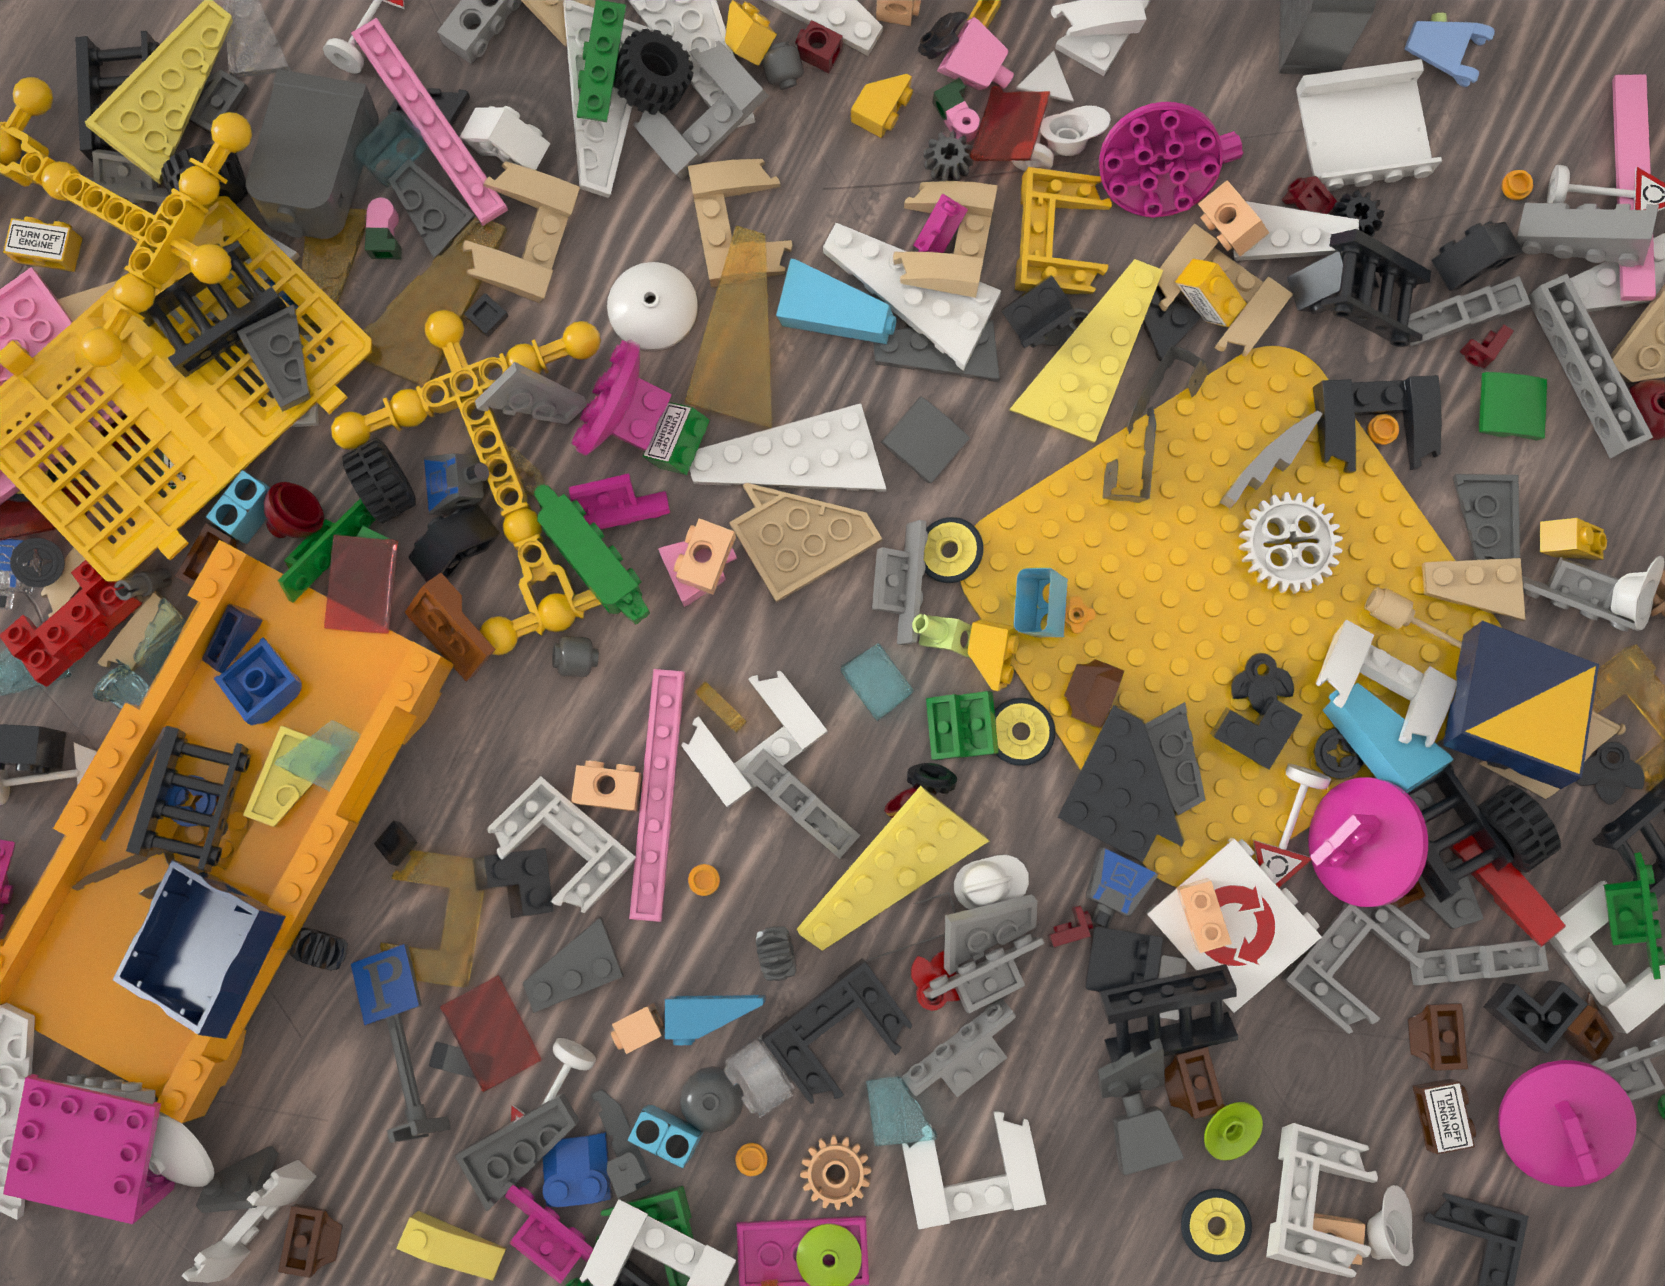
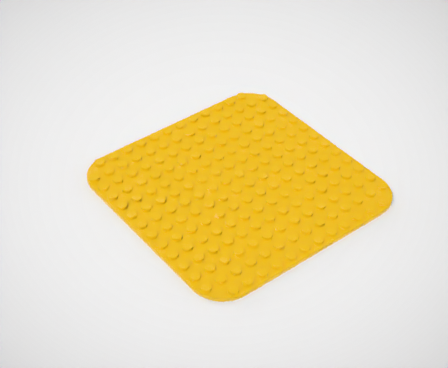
M1263 346L1251 349L1246 357L1240 354L1207 375L1197 394L1191 397L1189 388L1154 409L1156 432L1150 499L1136 503L1102 498L1106 465L1115 459L1118 460L1117 487L1111 490V494L1140 497V490L1143 489V479L1141 478L1143 456L1145 455V432L1149 416L1146 414L1134 422L1133 430L1130 434L1127 427H1125L981 519L975 525L983 541L981 563L972 575L960 581L967 600L979 618L987 621L1014 626L1017 575L1025 568H1052L1068 579L1066 607L1070 604L1072 597L1079 596L1082 598L1085 606L1095 610V618L1092 621H1088L1084 625V630L1078 634L1073 633L1066 624L1064 626V637H1032L1016 630V635L1019 636V645L1016 653L1012 654L1011 666L1014 667V671L1032 698L1043 705L1052 716L1055 724V733L1080 770L1101 729L1071 718L1072 708L1064 694L1077 664L1091 663L1096 659L1124 670L1110 711L1113 705H1116L1142 718L1145 724L1178 705L1186 703L1188 724L1192 732V743L1196 762L1199 765L1206 800L1176 816L1185 840L1182 847L1157 834L1145 860L1142 862L1145 868L1158 874L1157 878L1173 887H1178L1225 847L1229 843L1227 840L1230 838H1234L1237 842L1243 839L1254 852L1253 840L1279 847L1300 787V783L1287 777V765L1294 764L1324 774L1316 765L1313 750L1315 749L1317 739L1323 733L1336 728L1322 711L1331 701L1328 698L1329 695L1336 689L1328 680L1319 687L1316 682L1333 636L1346 619L1374 635L1371 645L1384 650L1387 654L1414 667L1419 672L1424 674L1431 666L1457 681L1456 671L1461 649L1411 622L1407 627L1402 625L1399 629H1395L1371 616L1370 611L1365 609V604L1376 587L1381 589L1387 588L1412 601L1415 618L1461 642L1463 634L1481 621L1502 628L1492 613L1472 606L1459 605L1424 595L1422 564L1424 562L1456 560L1356 418L1355 472H1344L1346 463L1333 456L1330 457L1327 463L1322 462L1318 427L1316 424L1292 463L1284 471L1274 466L1265 482L1257 490L1247 485L1237 502L1230 509L1220 503L1237 477L1269 444L1290 427L1316 412L1313 387L1322 380H1328V378L1310 358L1286 347ZM1286 492L1289 493L1291 500L1298 493H1301L1302 502L1304 503L1310 497H1314L1313 507L1315 508L1325 504L1321 513L1323 515L1334 514L1328 522L1330 525L1339 524L1340 527L1333 534L1343 537L1340 542L1335 544L1336 547L1343 550L1342 553L1332 556L1339 561V564L1335 567L1328 566L1333 574L1328 578L1321 575L1323 583L1317 586L1312 582V589L1309 591H1305L1300 584V590L1296 594L1292 593L1290 586H1288L1284 593H1280L1279 584H1276L1270 590L1267 589L1269 580L1266 578L1258 583L1257 578L1260 573L1258 571L1248 573L1249 568L1253 565L1252 562H1242V559L1248 555V551L1239 550V546L1247 542V540L1239 537V534L1242 531H1249L1243 525V522L1246 519L1253 520L1249 513L1253 509L1260 511L1258 504L1263 500L1270 505V498L1273 495H1276L1281 502L1282 495ZM1299 520V529L1304 533H1310V525L1304 520ZM1267 523L1269 533L1278 536L1280 534L1279 527L1275 523ZM1288 538L1283 543L1275 544L1265 542L1263 543L1264 547H1273L1276 545L1291 544L1292 548H1294L1299 543L1306 542L1317 544L1318 541L1317 539H1308L1305 541L1290 542ZM1303 550L1302 559L1308 564H1313L1314 557L1311 552ZM1271 553V562L1276 566H1282V557L1277 553ZM1050 583L1044 587L1042 593L1043 599L1047 603H1049ZM1078 612L1074 613V617L1078 618L1080 616ZM1048 613L1041 619L1040 626L1042 630L1047 626ZM1256 653L1270 655L1275 660L1278 668L1284 669L1290 674L1294 684L1293 696H1278L1277 700L1303 715L1270 770L1210 734L1226 707L1253 723L1258 717L1259 713L1252 707L1248 697L1233 699L1231 694V684L1234 677L1245 670L1247 660ZM1261 664L1257 668L1258 674H1263L1266 671L1265 664ZM1359 672L1354 685L1359 683L1405 719L1410 700ZM1449 709L1434 741L1435 743L1442 740L1445 736ZM1337 744L1336 749L1327 752V754L1335 756L1338 763H1340L1341 758L1351 756L1350 753L1341 751L1339 744ZM1363 763L1356 774L1347 778L1336 779L1328 776L1331 778V781L1326 789H1316L1308 786L1290 839L1310 827L1318 804L1331 789L1340 783L1354 778H1376L1367 765ZM1253 854L1251 858L1257 862L1256 854Z

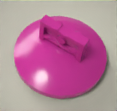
M1177 102L1151 103L1131 111L1121 118L1109 131L1102 144L1099 156L1100 177L1109 197L1124 210L1150 218L1170 216L1190 209L1209 193L1215 185L1222 168L1223 148L1214 124L1199 110Z
M622 340L620 345L617 344L609 360L613 364L607 373L604 372L602 377L599 376L592 390V393L599 396H596L589 404L587 403V406L581 413L579 420L583 421L584 424L581 428L577 429L571 444L576 446V451L586 456L610 435L643 451L647 450L656 430L655 426L659 418L662 417L672 394L639 378L640 344L633 340H628L627 342Z
M1363 777L1350 779L1331 789L1318 804L1309 828V854L1319 880L1338 899L1360 907L1388 905L1406 895L1414 887L1423 872L1428 854V834L1425 820L1414 800L1397 785L1377 778Z
M1559 1060L1538 1065L1523 1073L1512 1083L1501 1101L1498 1113V1129L1507 1154L1515 1165L1528 1176L1553 1186L1576 1187L1588 1185L1605 1178L1624 1162L1635 1140L1636 1115L1631 1100L1624 1089L1607 1072L1588 1063Z

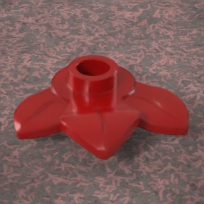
M944 950L932 957L930 962L923 957L917 956L911 967V979L918 987L916 991L917 1001L926 1010L935 1011L942 1008L947 1001L960 1000L955 988L932 1000L925 997L923 993L924 990L930 988L929 982L943 975H947L950 978L958 974L954 972L949 975L944 969Z

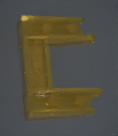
M1634 644L1624 648L1598 669L1592 711L1598 714L1623 694H1626L1664 739L1636 761L1643 769L1645 782L1649 783L1645 789L1646 792H1649L1665 778V685L1654 674L1653 671L1657 669L1640 647Z
M411 850L409 855L412 858L402 872L395 870L391 879L450 888L440 950L408 946L416 981L462 988L468 987L484 890H476L474 858ZM380 943L381 952L400 946V944Z

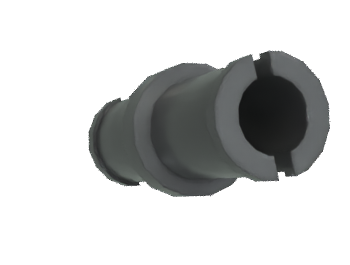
M159 568L152 572H138L132 578L116 582L114 588L123 586L124 588L115 590V594L121 600H128L138 595L142 597L149 596L157 589L170 586L172 580L164 582L163 580L172 576L164 568Z

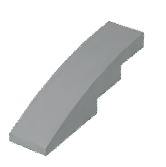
M1520 276L1490 287V285L1464 296H1455L1410 314L1408 327L1423 335L1422 341L1411 342L1410 346L1413 347L1440 339L1529 307L1531 303Z
M1317 410L1290 427L1269 444L1237 477L1220 503L1230 509L1237 502L1247 485L1257 490L1265 482L1274 466L1284 471L1294 460L1322 416V413Z
M764 748L742 771L746 777L762 789L775 803L791 815L797 823L839 859L861 836Z
M1533 939L1417 952L1416 957L1425 959L1424 966L1418 969L1410 963L1413 985L1497 978L1549 971L1545 945L1540 947Z

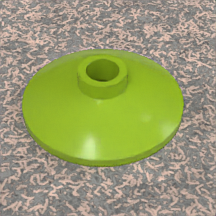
M1245 1102L1232 1103L1220 1109L1211 1118L1204 1133V1144L1207 1151L1219 1160H1233L1247 1153L1256 1144L1262 1132L1263 1120L1260 1112L1253 1105Z
M836 1224L818 1225L809 1230L801 1239L797 1249V1266L801 1276L810 1286H848L860 1270L861 1249L855 1236L846 1228ZM827 1254L835 1257L834 1264L830 1266L823 1262V1257Z

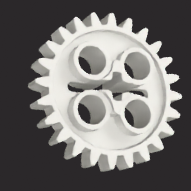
M1286 492L1282 495L1280 502L1279 498L1273 495L1270 498V505L1264 500L1258 504L1260 511L1253 509L1249 513L1253 520L1246 519L1243 522V525L1249 531H1242L1239 534V537L1247 540L1246 543L1239 546V550L1248 551V555L1242 559V562H1252L1253 565L1249 568L1248 573L1258 571L1260 573L1257 578L1258 583L1265 578L1268 579L1267 589L1269 590L1276 584H1279L1280 593H1284L1288 586H1290L1292 593L1296 594L1299 592L1301 584L1305 591H1309L1312 589V582L1317 586L1323 583L1321 575L1328 578L1333 574L1328 566L1335 567L1339 564V561L1332 556L1339 555L1343 551L1335 546L1343 537L1333 534L1340 525H1330L1328 522L1333 517V513L1327 515L1321 513L1325 504H1321L1317 508L1313 507L1314 497H1310L1304 503L1302 502L1301 493H1298L1291 500L1289 493ZM1299 520H1304L1310 525V533H1304L1299 529ZM1267 523H1275L1279 527L1280 534L1278 536L1270 534L1267 529ZM1288 538L1290 542H1299L1308 539H1317L1318 541L1317 544L1306 542L1299 543L1294 548H1292L1291 544H1282L1273 547H1264L1263 543L1265 542L1275 544L1283 543ZM1303 550L1311 552L1314 557L1313 564H1308L1302 559ZM1271 553H1277L1282 557V566H1276L1271 562Z

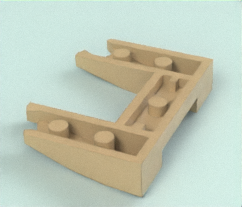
M763 159L726 160L688 166L711 288L785 274L786 268L781 266L780 262L784 251H792V241L734 246L724 199L725 197L780 187V181L777 176L770 178L762 168L765 165Z
M505 161L501 165L505 171L496 180L489 176L484 181L483 186L537 208L522 258L465 240L463 251H472L474 268L468 269L467 275L539 303L545 297L553 273L554 260L568 217L572 214L580 187L554 176Z
M963 181L922 182L920 184L919 190L921 191L916 197H908L905 200V209L932 213L943 193L967 208L968 211L959 225L953 254L894 252V265L903 263L906 274L900 276L901 284L976 298L998 185Z
M1194 223L1159 268L1163 272L1158 285L1166 298L1161 300L1158 305L1163 311H1166L1179 295L1181 290L1175 281L1193 258L1218 263L1247 305L1214 348L1224 351L1227 342L1244 346L1242 356L1246 357L1293 293L1269 276L1264 282L1216 249L1215 246L1219 241Z
M75 548L64 559V570L59 579L53 584L44 587L41 592L42 597H48L53 610L52 613L48 614L49 618L82 590V587L71 572L86 559ZM133 570L125 579L132 578L136 572ZM156 590L149 596L142 597L138 595L137 597L142 604L132 612L134 614L133 617L116 636L97 663L107 668H110L111 662L126 665L125 672L132 674L185 616Z

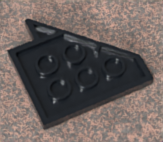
M1113 705L1057 818L1143 862L1157 834L1181 847L1185 840L1144 720Z

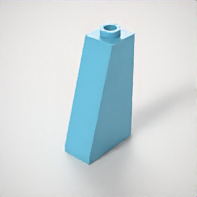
M790 259L776 314L782 326L887 344L889 334L893 335L896 327V317L893 316L888 304L796 259Z
M1359 683L1353 685L1348 699L1342 708L1336 706L1333 702L1340 694L1335 690L1328 697L1331 701L1322 710L1377 779L1389 781L1402 788L1406 793H1409L1440 773L1454 760L1449 753L1435 742L1430 748L1426 747V736L1412 734V740L1408 744L1398 741L1405 719Z

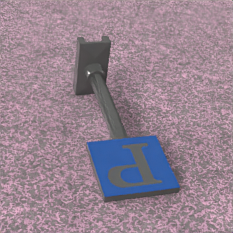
M403 944L351 963L364 1025H370L384 1019L387 1020L407 1107L405 1109L407 1122L387 1130L389 1143L429 1137L428 1133L450 1130L448 1116L427 1119L424 1104L421 1105L401 1019L402 1013L422 1006L408 944Z

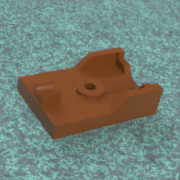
M442 573L421 587L404 612L444 658L454 664L453 668L466 682L475 676L496 650L463 614L462 595Z

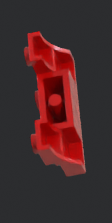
M87 560L83 561L71 572L82 587V590L37 628L30 618L22 615L0 634V638L11 654L23 662L36 682L46 687L76 661L80 660L85 653L100 640L104 639L110 631L142 604L137 596L128 600L119 599L115 594V590L122 589L124 586L114 588L116 582H107Z

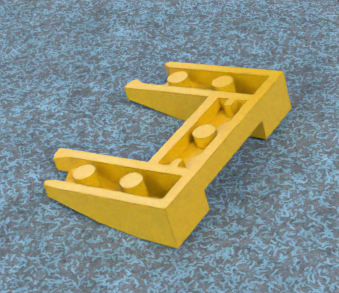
M1034 167L1026 169L1022 175L1020 204H1023L1020 258L1016 263V291L1027 292L1052 274L1065 294H1093L1096 288L1090 285L1097 273L1104 275L1107 272L1108 264L1053 258L1052 251L1055 208L1109 210L1112 207L1111 199L1101 200L1095 185L1102 181L1100 176Z

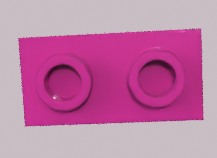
M942 193L913 246L919 249L918 252L944 253L968 209Z

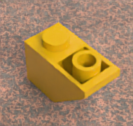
M732 0L729 5L725 43L735 54L759 66L777 34L769 27L771 21L759 14L760 10L746 1L741 5Z
M903 74L866 84L851 108V122L882 138L886 130L891 131L894 128L899 117L897 112L901 105L906 106L914 91L911 89L912 76Z
M1578 518L1540 522L1541 553L1554 558L1603 560V550L1607 547L1604 529Z
M981 619L972 622L967 653L990 688L999 691L1006 688L1007 684H1010L1013 679L1014 667L1010 665L1012 654H1015L1018 649L1019 636L1016 635L1014 626Z

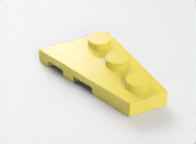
M280 726L243 816L276 827L343 749Z

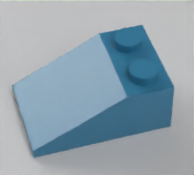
M766 995L670 996L665 999V1039H673V1045H692L695 1039H699L762 1006L766 1002Z

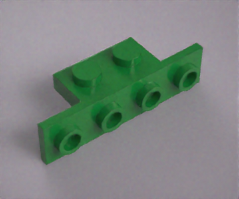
M603 0L595 1L589 42L585 41L583 46V60H586L584 70H580L578 76V89H581L577 118L601 122L608 121L626 4Z
M361 499L336 523L325 519L322 527L316 533L307 537L284 560L289 570L278 579V582L290 602L294 603L355 541L362 526L368 528L376 520L367 510Z
M1641 852L1634 853L1638 881L1604 884V894L1612 944L1622 945L1646 942L1648 962L1653 978L1656 980L1661 979L1659 966L1665 965V958L1662 946H1657L1656 939L1662 938L1659 920L1653 919L1652 913L1658 911L1655 892H1650L1649 884H1655L1652 865H1645Z

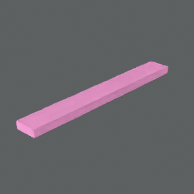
M375 18L351 32L360 49L481 225L484 226L508 211L499 194L483 186L487 177L378 19Z
M1646 74L1615 75L1612 80L1616 189L1635 190V168L1639 167L1651 174ZM1617 197V204H1630V210H1634V198ZM1653 235L1643 266L1625 267L1619 264L1621 301H1653L1656 297Z
M653 669L629 919L662 922L685 681L684 671Z

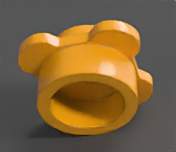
M1074 596L1066 607L1065 624L1071 628L1073 633H1081L1084 630V625L1095 618V610L1085 606L1081 597ZM1075 612L1080 614L1078 618L1074 617Z

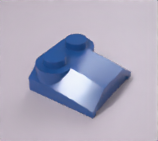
M264 637L222 674L214 678L244 721L251 726L266 723L299 695L302 687L300 678L290 670Z
M606 1132L588 1136L562 1138L542 1157L544 1174L543 1196L546 1200V1207L592 1204L612 1198L611 1181L607 1174L609 1158Z

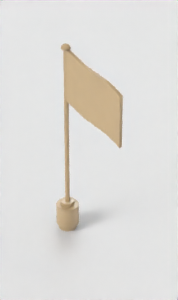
M1376 587L1368 597L1365 609L1370 611V615L1395 629H1399L1402 625L1407 627L1411 622L1461 649V641L1415 618V610L1412 609L1413 602L1387 588L1381 589L1379 587ZM1592 711L1585 761L1614 734L1622 735L1626 731L1625 725L1623 723L1618 725ZM1483 760L1478 763L1544 799L1560 790L1559 788L1523 776L1511 768L1506 770L1488 765L1487 761Z

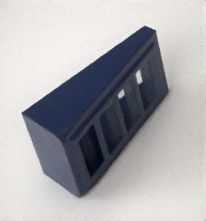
M229 603L202 660L217 672L223 673L258 630L263 619L248 609Z

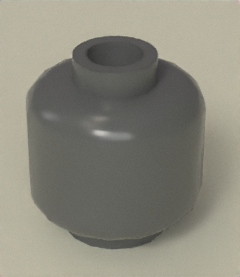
M789 42L771 45L762 60L768 83L779 85L780 90L796 86V80L804 74L799 50L795 46H790Z
M563 636L559 643H554L552 666L557 668L560 675L587 677L591 672V668L598 666L599 650L593 648L592 641L589 638Z

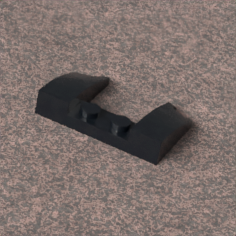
M1439 375L1412 376L1405 380L1352 382V379L1322 380L1313 387L1315 411L1318 410L1322 413L1317 422L1323 463H1327L1330 457L1333 456L1346 463L1344 472L1353 473L1356 471L1355 415L1403 413L1410 470H1415L1422 466L1420 459L1429 453H1432L1434 458L1441 454L1442 414Z
M863 958L840 974L838 980L789 1017L785 1016L761 1035L763 1042L810 1104L814 1103L813 1094L833 1091L834 1099L841 1098L844 1095L809 1047V1044L859 1007L894 1055H897L902 1048L895 1041L903 1025L910 1029L912 1027L911 1022Z
M1444 1192L1442 1196L1446 1201L1434 1215L1428 1211L1424 1215L1423 1221L1486 1239L1476 1286H1514L1529 1216L1517 1211Z

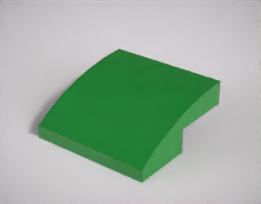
M1482 373L1479 432L1502 438L1513 435L1535 441L1544 439L1547 379L1513 373Z
M984 691L926 698L932 760L999 754L993 692Z

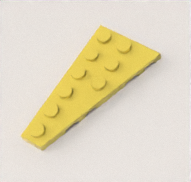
M204 0L85 121L86 126L160 185L163 180L161 168L164 167L163 164L174 155L231 27L233 22L232 15L213 0Z
M1134 259L1009 411L1095 443L1163 270Z
M920 786L799 925L797 931L799 935L823 951L989 842V840Z

